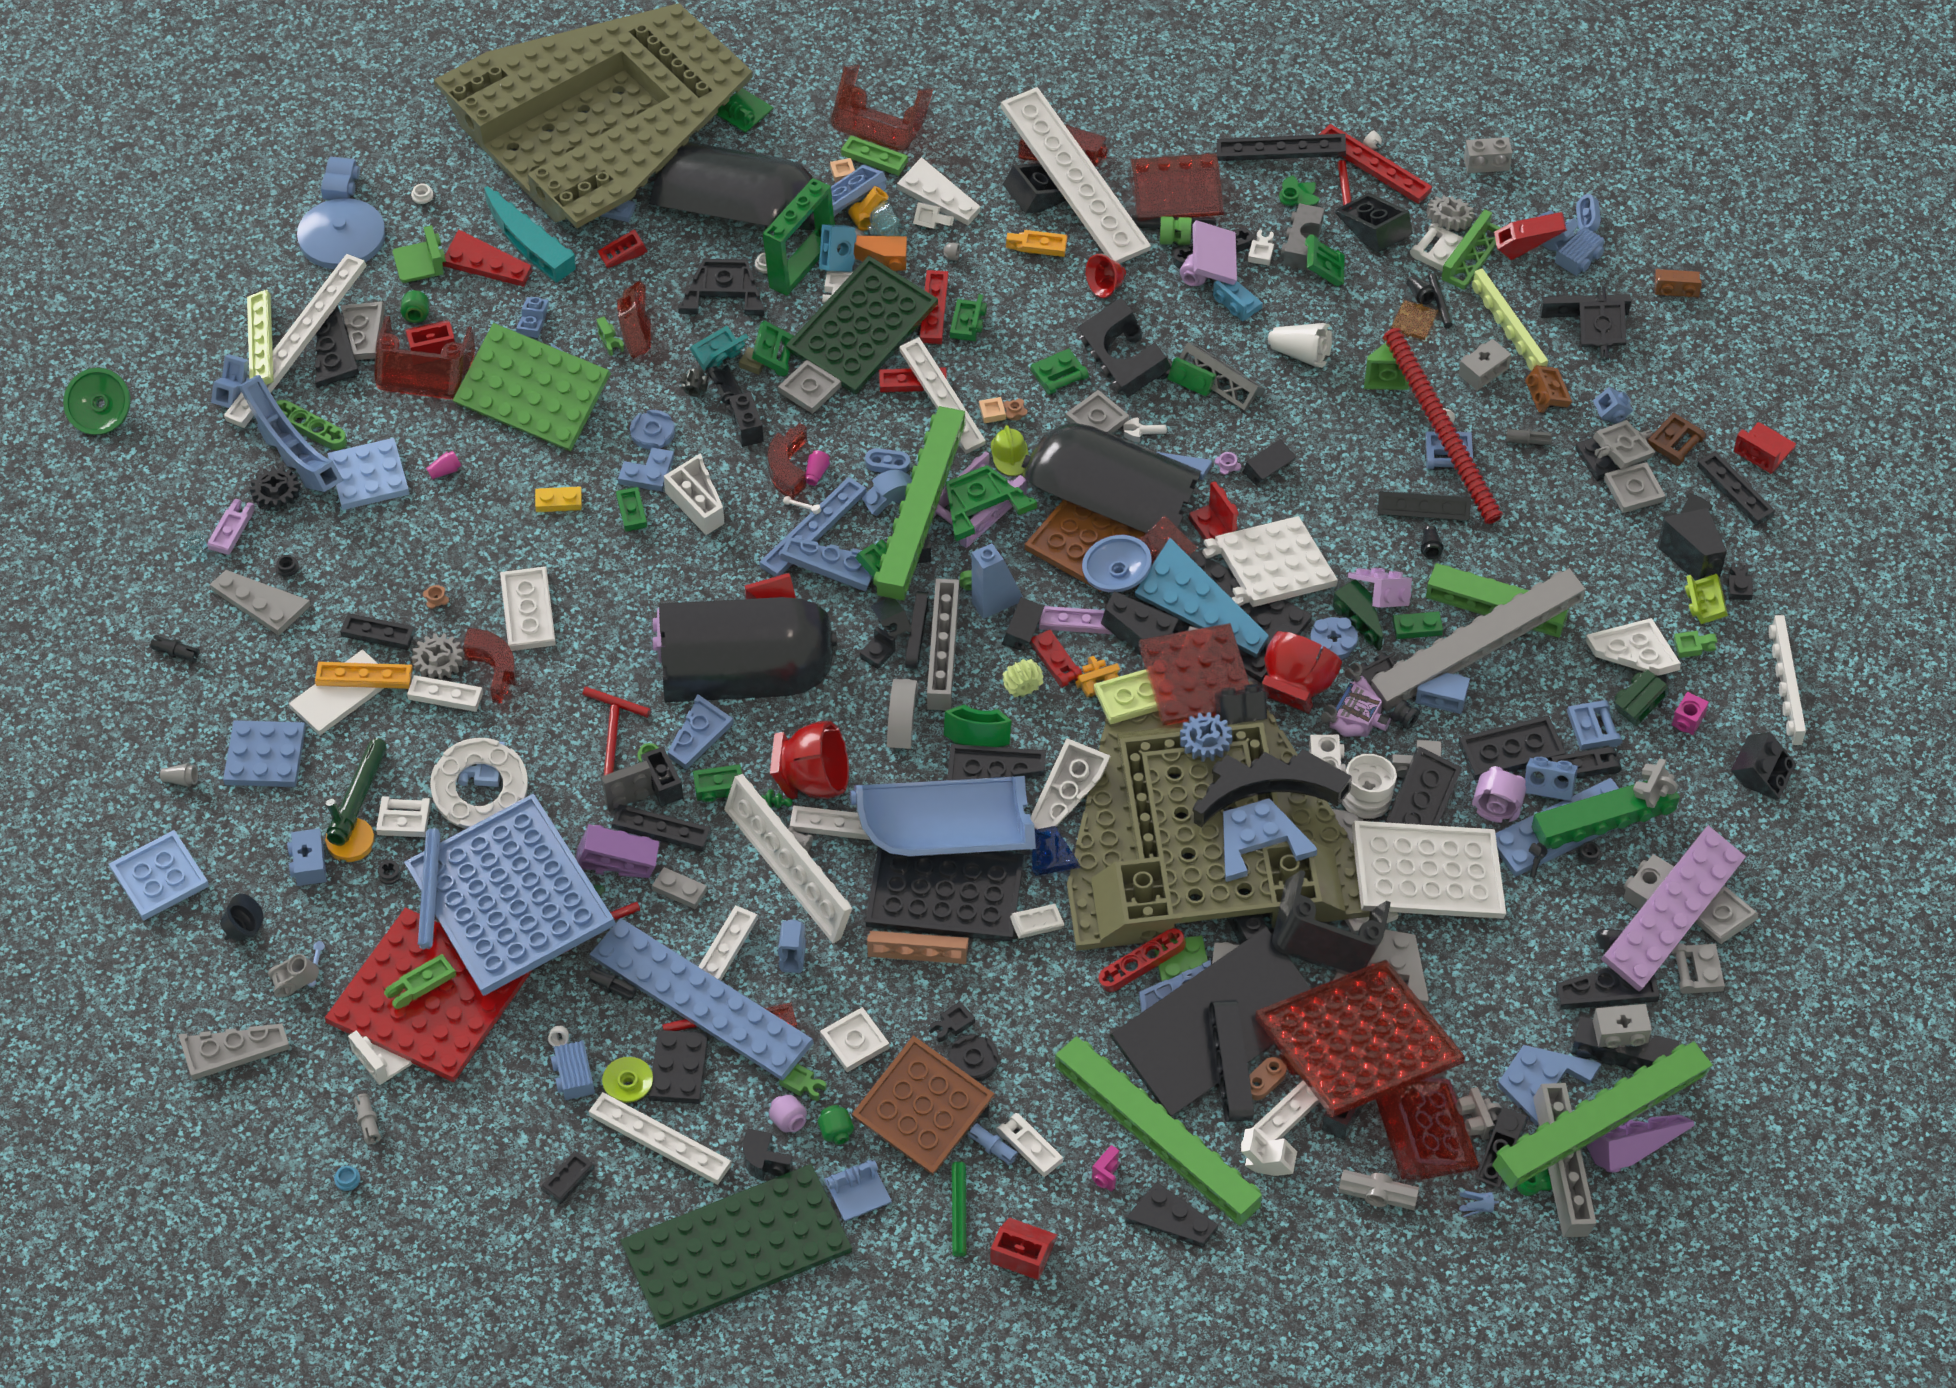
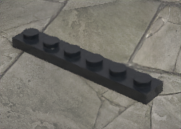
M1346 134L1217 139V161L1346 156Z

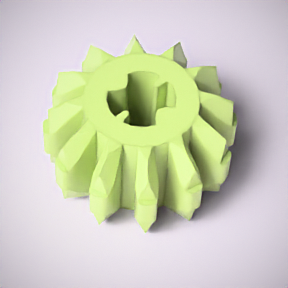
M1022 659L1018 663L1015 662L1013 666L1007 667V671L1003 673L1004 686L1014 697H1024L1026 694H1031L1034 690H1038L1039 686L1044 683L1043 672L1040 666L1032 659L1027 661Z

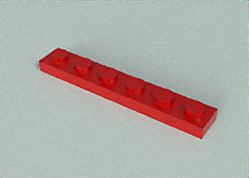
M1329 124L1318 135L1346 133ZM1346 134V156L1341 157L1417 204L1432 192L1431 185Z

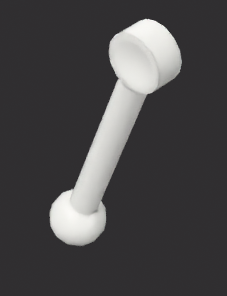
M789 496L783 499L785 505L792 504L812 510L814 514L821 512L820 505H808L792 500Z

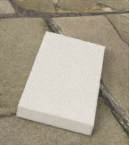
M546 566L500 572L509 651L556 645Z
M363 649L345 662L378 664ZM315 684L291 701L289 706L292 711L321 736L384 688L316 686Z

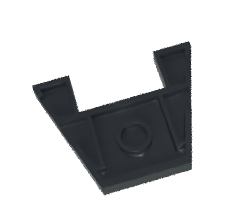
M703 258L693 277L690 288H687L683 301L678 305L679 314H698L700 297L745 298V315L764 316L765 314L764 305L761 302L760 294L756 288L747 259Z

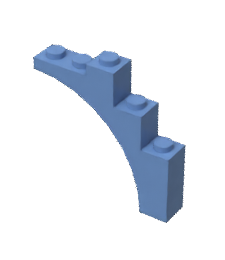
M256 375L239 385L245 400L258 422L257 427L266 444L276 446L285 465L297 470L306 488L325 492L343 481L334 462L318 453L290 423L260 375Z

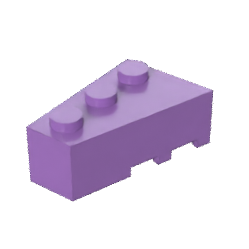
M588 824L577 847L575 859L582 869L596 870L598 875H604V871L619 872V876L650 878L656 866L659 841L652 840L649 837L631 835L625 831L606 829L600 825Z

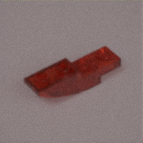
M641 281L625 289L623 297L617 300L618 318L622 335L629 354L633 359L651 349V319L645 314L646 286Z

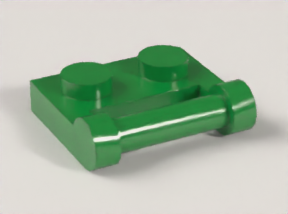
M1313 234L1309 235L1305 240V245L1308 247L1307 268L1337 287L1344 284V254L1338 250L1334 251L1321 243L1318 237Z
M764 320L759 327L752 359L775 370L777 375L786 376L789 371L788 362L791 354L786 345L794 335ZM782 341L783 349H782V353H781V357H780V361H779V360L776 359V358H777V354H778L780 342Z
M1070 348L1030 365V371L1048 395L1077 380L1083 381L1089 378L1086 367L1081 365Z

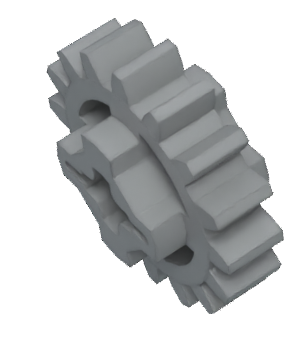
M1445 195L1442 196V199L1437 196L1434 200L1431 199L1426 211L1428 214L1427 218L1432 219L1431 223H1438L1440 228L1445 226L1447 230L1454 229L1456 231L1459 228L1465 230L1466 226L1470 227L1474 213L1473 208L1468 207L1469 203H1463L1462 199L1455 200L1453 196L1446 197Z
M434 633L432 639L425 636V642L418 641V648H413V665L415 666V671L421 673V677L429 675V678L434 679V677H438L439 680H442L443 676L446 675L448 678H451V672L458 673V666H463V649H461L460 642L455 643L453 636L447 639L446 634H443L441 638H438L437 634Z

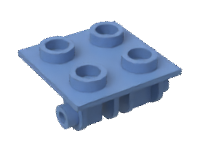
M867 1160L865 1163L852 1166L850 1169H845V1171L824 1179L844 1222L892 1203L877 1173L878 1167L875 1161Z

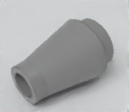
M190 763L162 768L160 779L162 782L190 787L198 781V769Z

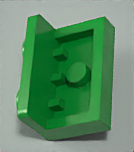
M983 294L978 295L977 301L957 299L950 329V338L976 341L978 333H982L983 329L981 317L986 316L987 303H983Z
M741 765L693 771L697 801L712 802L716 798L722 797L728 799L735 776L742 774Z

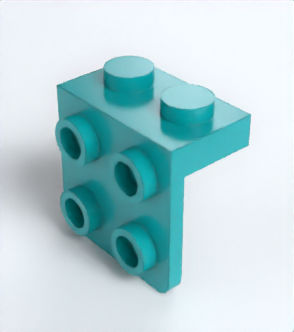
M725 326L692 345L689 349L703 371L713 366L719 367L723 364L722 360L727 357L733 359L741 353L740 350L746 346L745 342L749 337L747 334H744L736 339L729 327Z

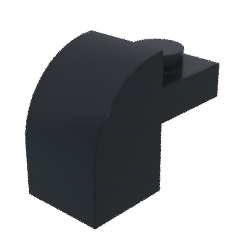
M747 1128L743 1141V1156L745 1167L753 1177L763 1181L766 1172L779 1177L793 1170L792 1155L771 1152L773 1148L772 1133Z

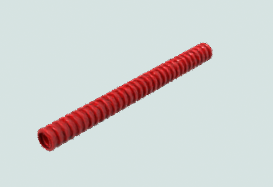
M1390 329L1383 336V340L1387 341L1386 346L1390 347L1389 351L1393 353L1392 356L1396 359V364L1399 365L1400 370H1403L1402 374L1406 376L1405 380L1409 382L1408 385L1412 388V392L1415 394L1419 405H1422L1421 409L1426 411L1425 416L1429 417L1428 421L1432 423L1431 427L1435 429V434L1442 441L1441 445L1445 447L1444 450L1448 453L1447 456L1452 458L1451 463L1455 464L1454 468L1458 470L1457 474L1462 476L1461 481L1465 482L1464 486L1468 488L1467 492L1472 494L1471 499L1475 500L1474 504L1478 506L1477 510L1482 512L1481 517L1485 518L1484 523H1495L1501 519L1503 512L1499 511L1500 507L1496 505L1497 501L1492 499L1493 494L1489 493L1490 489L1486 487L1487 483L1482 481L1483 476L1479 475L1480 471L1476 469L1477 465L1472 463L1473 458L1469 457L1470 453L1466 451L1467 447L1463 445V440L1459 439L1460 435L1456 433L1457 429L1453 427L1454 424L1450 421L1447 411L1443 410V404H1440V399L1436 398L1437 393L1433 392L1434 388L1430 386L1431 383L1427 380L1428 377L1424 374V370L1421 369L1420 363H1417L1418 359L1414 357L1415 354L1411 351V347L1408 345L1404 334H1401V329Z

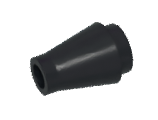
M1412 275L1407 279L1406 284L1418 303L1427 305L1435 299L1436 292L1434 286L1418 278L1416 275Z
M1430 525L1423 529L1421 553L1428 559H1436L1441 556L1444 546L1436 527Z

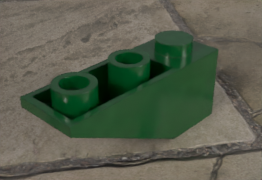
M1354 579L1334 592L1333 608L1337 614L1348 618L1351 621V625L1364 636L1367 643L1373 645L1379 651L1382 649L1383 632L1375 606H1372L1373 599L1371 593Z

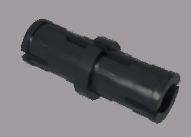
M154 635V639L150 643V647L153 650L167 653L172 658L179 657L193 663L197 661L196 658L199 657L200 653L199 648L182 644L177 639L170 640L159 635Z

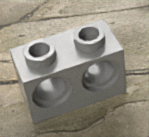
M1509 137L1466 140L1464 162L1467 174L1510 171L1512 149Z

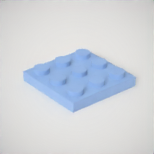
M394 438L327 453L328 458L334 462L343 479L342 482L336 485L342 510L409 495Z
M175 830L109 863L112 873L143 921L209 887L207 879Z

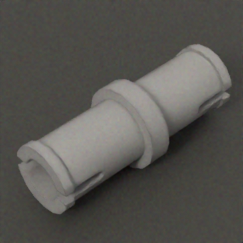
M359 1094V1101L357 1097L353 1099L358 1113L357 1123L362 1127L365 1143L375 1144L377 1143L375 1136L377 1141L381 1139L376 1124L378 1120L377 1114L372 1110L369 1095Z

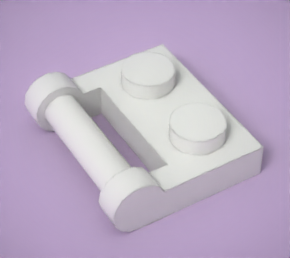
M1431 223L1428 228L1429 231L1418 245L1412 247L1410 254L1413 258L1442 271L1444 263L1463 237L1443 227H1438V223ZM1435 236L1440 238L1429 253L1424 251Z
M382 796L376 828L377 835L426 837L429 813L431 812V799L399 800ZM390 809H410V810H421V811H400V810H390Z

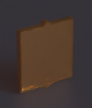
M1403 300L1391 329L1400 328L1401 333L1405 334L1406 337L1412 336L1425 341L1438 314V310L1425 307L1421 303L1416 304Z

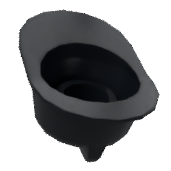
M242 893L236 894L231 899L220 919L221 928L226 933L224 936L225 940L232 938L236 941H243L257 934L263 923L264 916L260 905L255 899Z

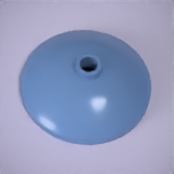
M1115 535L1104 538L1089 548L1083 558L1082 569L1086 580L1094 588L1105 592H1122L1137 586L1147 577L1151 570L1152 557L1147 545L1138 538L1128 535Z

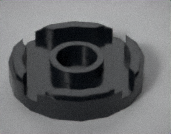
M976 1034L962 1036L956 1040L948 1056V1061L976 1081H983L992 1076L997 1069L999 1060L997 1047L990 1039L979 1037Z

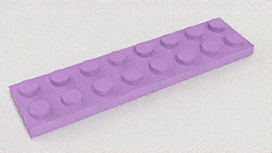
M1708 825L1622 931L1601 960L1636 990H1642L1746 856Z

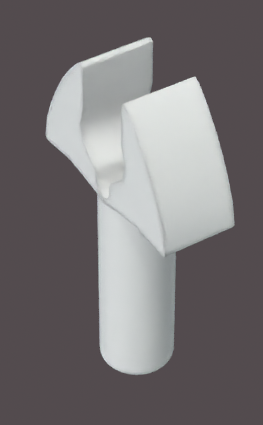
M1134 418L1124 423L1123 430H1126L1124 431V437L1139 443L1140 436L1143 434H1166L1167 427L1166 425H1141L1139 418Z

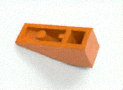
M857 236L856 243L854 244L855 259L863 262L870 256L893 271H906L907 236Z

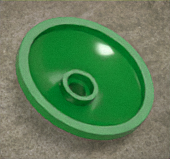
M90 368L77 374L69 382L63 398L64 411L69 422L78 430L90 435H103L118 428L126 419L131 403L130 392L125 381L115 372L105 368ZM104 400L105 405L100 408L99 402Z

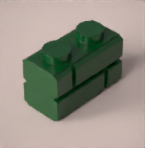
M1648 669L1642 674L1638 672L1632 678L1631 685L1626 690L1622 689L1616 694L1614 698L1615 709L1634 726H1638L1669 694L1668 686Z

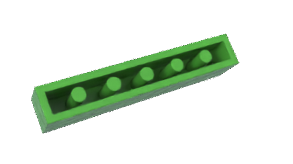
M1436 563L1427 585L1426 598L1487 615L1500 604L1505 605L1517 594H1524L1529 590ZM1569 609L1532 630L1560 638Z

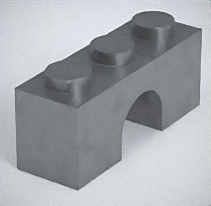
M1299 203L1297 212H1292L1290 224L1293 225L1292 228L1288 227L1286 233V240L1288 242L1283 243L1281 249V256H1284V266L1309 270L1307 268L1308 247L1305 245V240L1311 234L1319 238L1325 208Z

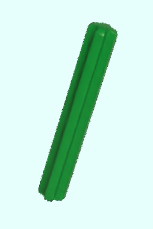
M954 1162L952 1164V1254L955 1257L966 1256V1164L964 1162Z

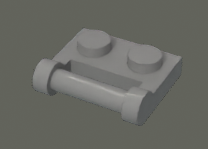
M1679 943L1672 950V954L1676 957L1681 993L1724 991L1725 985L1716 944L1686 946ZM1686 957L1692 958L1696 982L1690 980Z

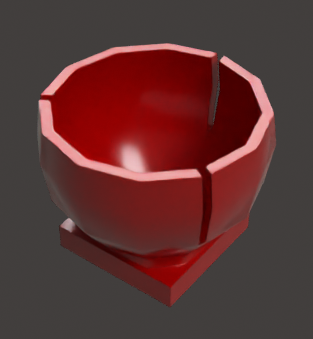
M1277 631L1268 644L1264 658L1268 676L1265 675L1262 686L1266 691V697L1310 714L1313 707L1312 698L1331 686L1340 672L1342 660L1325 646L1322 647L1319 658L1316 660L1322 646L1321 644L1290 632Z
M818 721L800 728L790 739L787 738L784 732L774 734L770 774L787 798H797L798 791L813 799H829L839 796L846 791L849 780V759L843 736L839 728H837L838 726L833 722Z

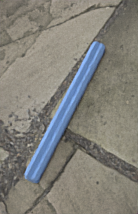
M437 828L428 829L425 838L418 945L423 950L426 948L430 949L433 945L440 833Z

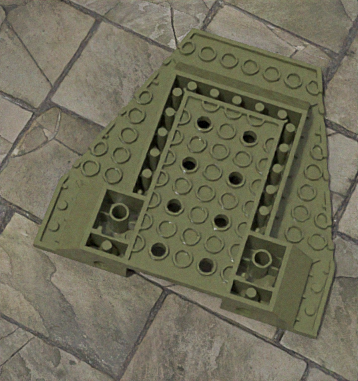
M680 3L487 51L435 78L434 85L446 97L461 128L555 223L568 219L576 228H579L632 199L636 195V190L640 186L644 187L648 183V178L653 173L657 174L677 154V149L681 145L685 146L689 142V137L694 132L698 133L718 113V108L721 105L725 106L729 102V97L734 92L738 93L753 78L751 69Z
M1252 681L1193 688L1192 692L1182 689L1172 690L1177 699V706L1110 724L1106 717L1098 751L1110 755L1111 758L1102 778L1087 795L1075 854L1067 880V893L1076 951L1147 943L1163 932L1174 928L1176 923L1269 913L1272 928H1275L1285 881L1300 870L1305 871L1300 895L1308 897L1314 902L1316 906L1314 920L1330 922L1369 917L1370 911L1361 910L1354 843H1351L1347 832L1344 827L1340 826L1335 818L1334 811L1327 801L1304 794L1273 792L1250 796L1228 805L1227 807L1238 808L1270 799L1317 848L1316 856L1299 861L1295 860L1287 841L1241 854L1248 870L1247 876L1228 882L1225 880L1224 809L1211 817L1203 827L1194 823L1193 806L1198 799L1202 800L1206 795L1208 787L1213 782L1212 769L1216 762H1221L1226 755L1231 756L1248 767L1251 766L1254 759H1259L1264 752L1286 764L1289 763L1292 756L1298 755L1268 709V719L1227 725V727L1232 728V744H1230L1229 752L1223 751L1222 758L1215 755L1214 761L1206 757L1203 762L1201 761V756L1193 759L1192 752L1186 754L1185 747H1181L1180 730L1183 729L1184 722L1189 723L1190 716L1197 719L1198 713L1206 717L1207 713L1211 712V717L1215 718V693H1219L1221 689L1233 687L1236 691L1242 690L1245 685L1253 684ZM1180 774L1181 776L1177 779H1172L1168 775ZM1180 812L1186 813L1188 815L1184 819H1178L1177 817H1175V815ZM1185 853H1192L1195 857L1193 859L1186 860L1182 857V855ZM1242 888H1247L1251 893L1241 895L1238 891ZM1198 894L1202 898L1198 901H1193L1189 896Z

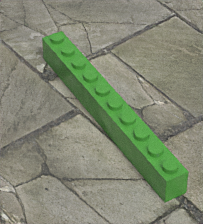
M939 406L936 415L932 414L931 429L930 432L926 431L924 449L920 448L919 463L913 467L912 482L906 486V499L900 503V516L895 518L893 523L894 533L888 537L886 544L887 552L882 554L880 560V572H876L873 584L877 586L878 596L905 600L966 426L965 411Z
M1076 1036L1055 1054V1067L1238 1226H1241L1261 1207L1262 1194L1257 1186L1245 1181L1237 1169L1230 1168L1224 1163L1222 1157L1217 1152L1210 1151L1198 1136H1193L1189 1133L1181 1121L1174 1120L1167 1114L1166 1109L1161 1104L1154 1103L1142 1088H1137L1133 1085L1125 1073H1119L1112 1067L1111 1062L1106 1057L1098 1055L1090 1043L1082 1041Z
M1694 1041L1687 1046L1681 1044L1671 1052V1055L1658 1057L1652 1063V1066L1639 1068L1633 1074V1077L1620 1079L1615 1083L1614 1088L1601 1090L1595 1095V1099L1590 1102L1588 1099L1582 1101L1575 1107L1576 1110L1571 1113L1567 1110L1561 1113L1555 1122L1542 1124L1537 1128L1536 1133L1531 1136L1529 1133L1523 1135L1516 1141L1517 1144L1512 1147L1509 1145L1502 1147L1496 1153L1497 1158L1492 1166L1511 1190L1705 1077L1713 1065Z

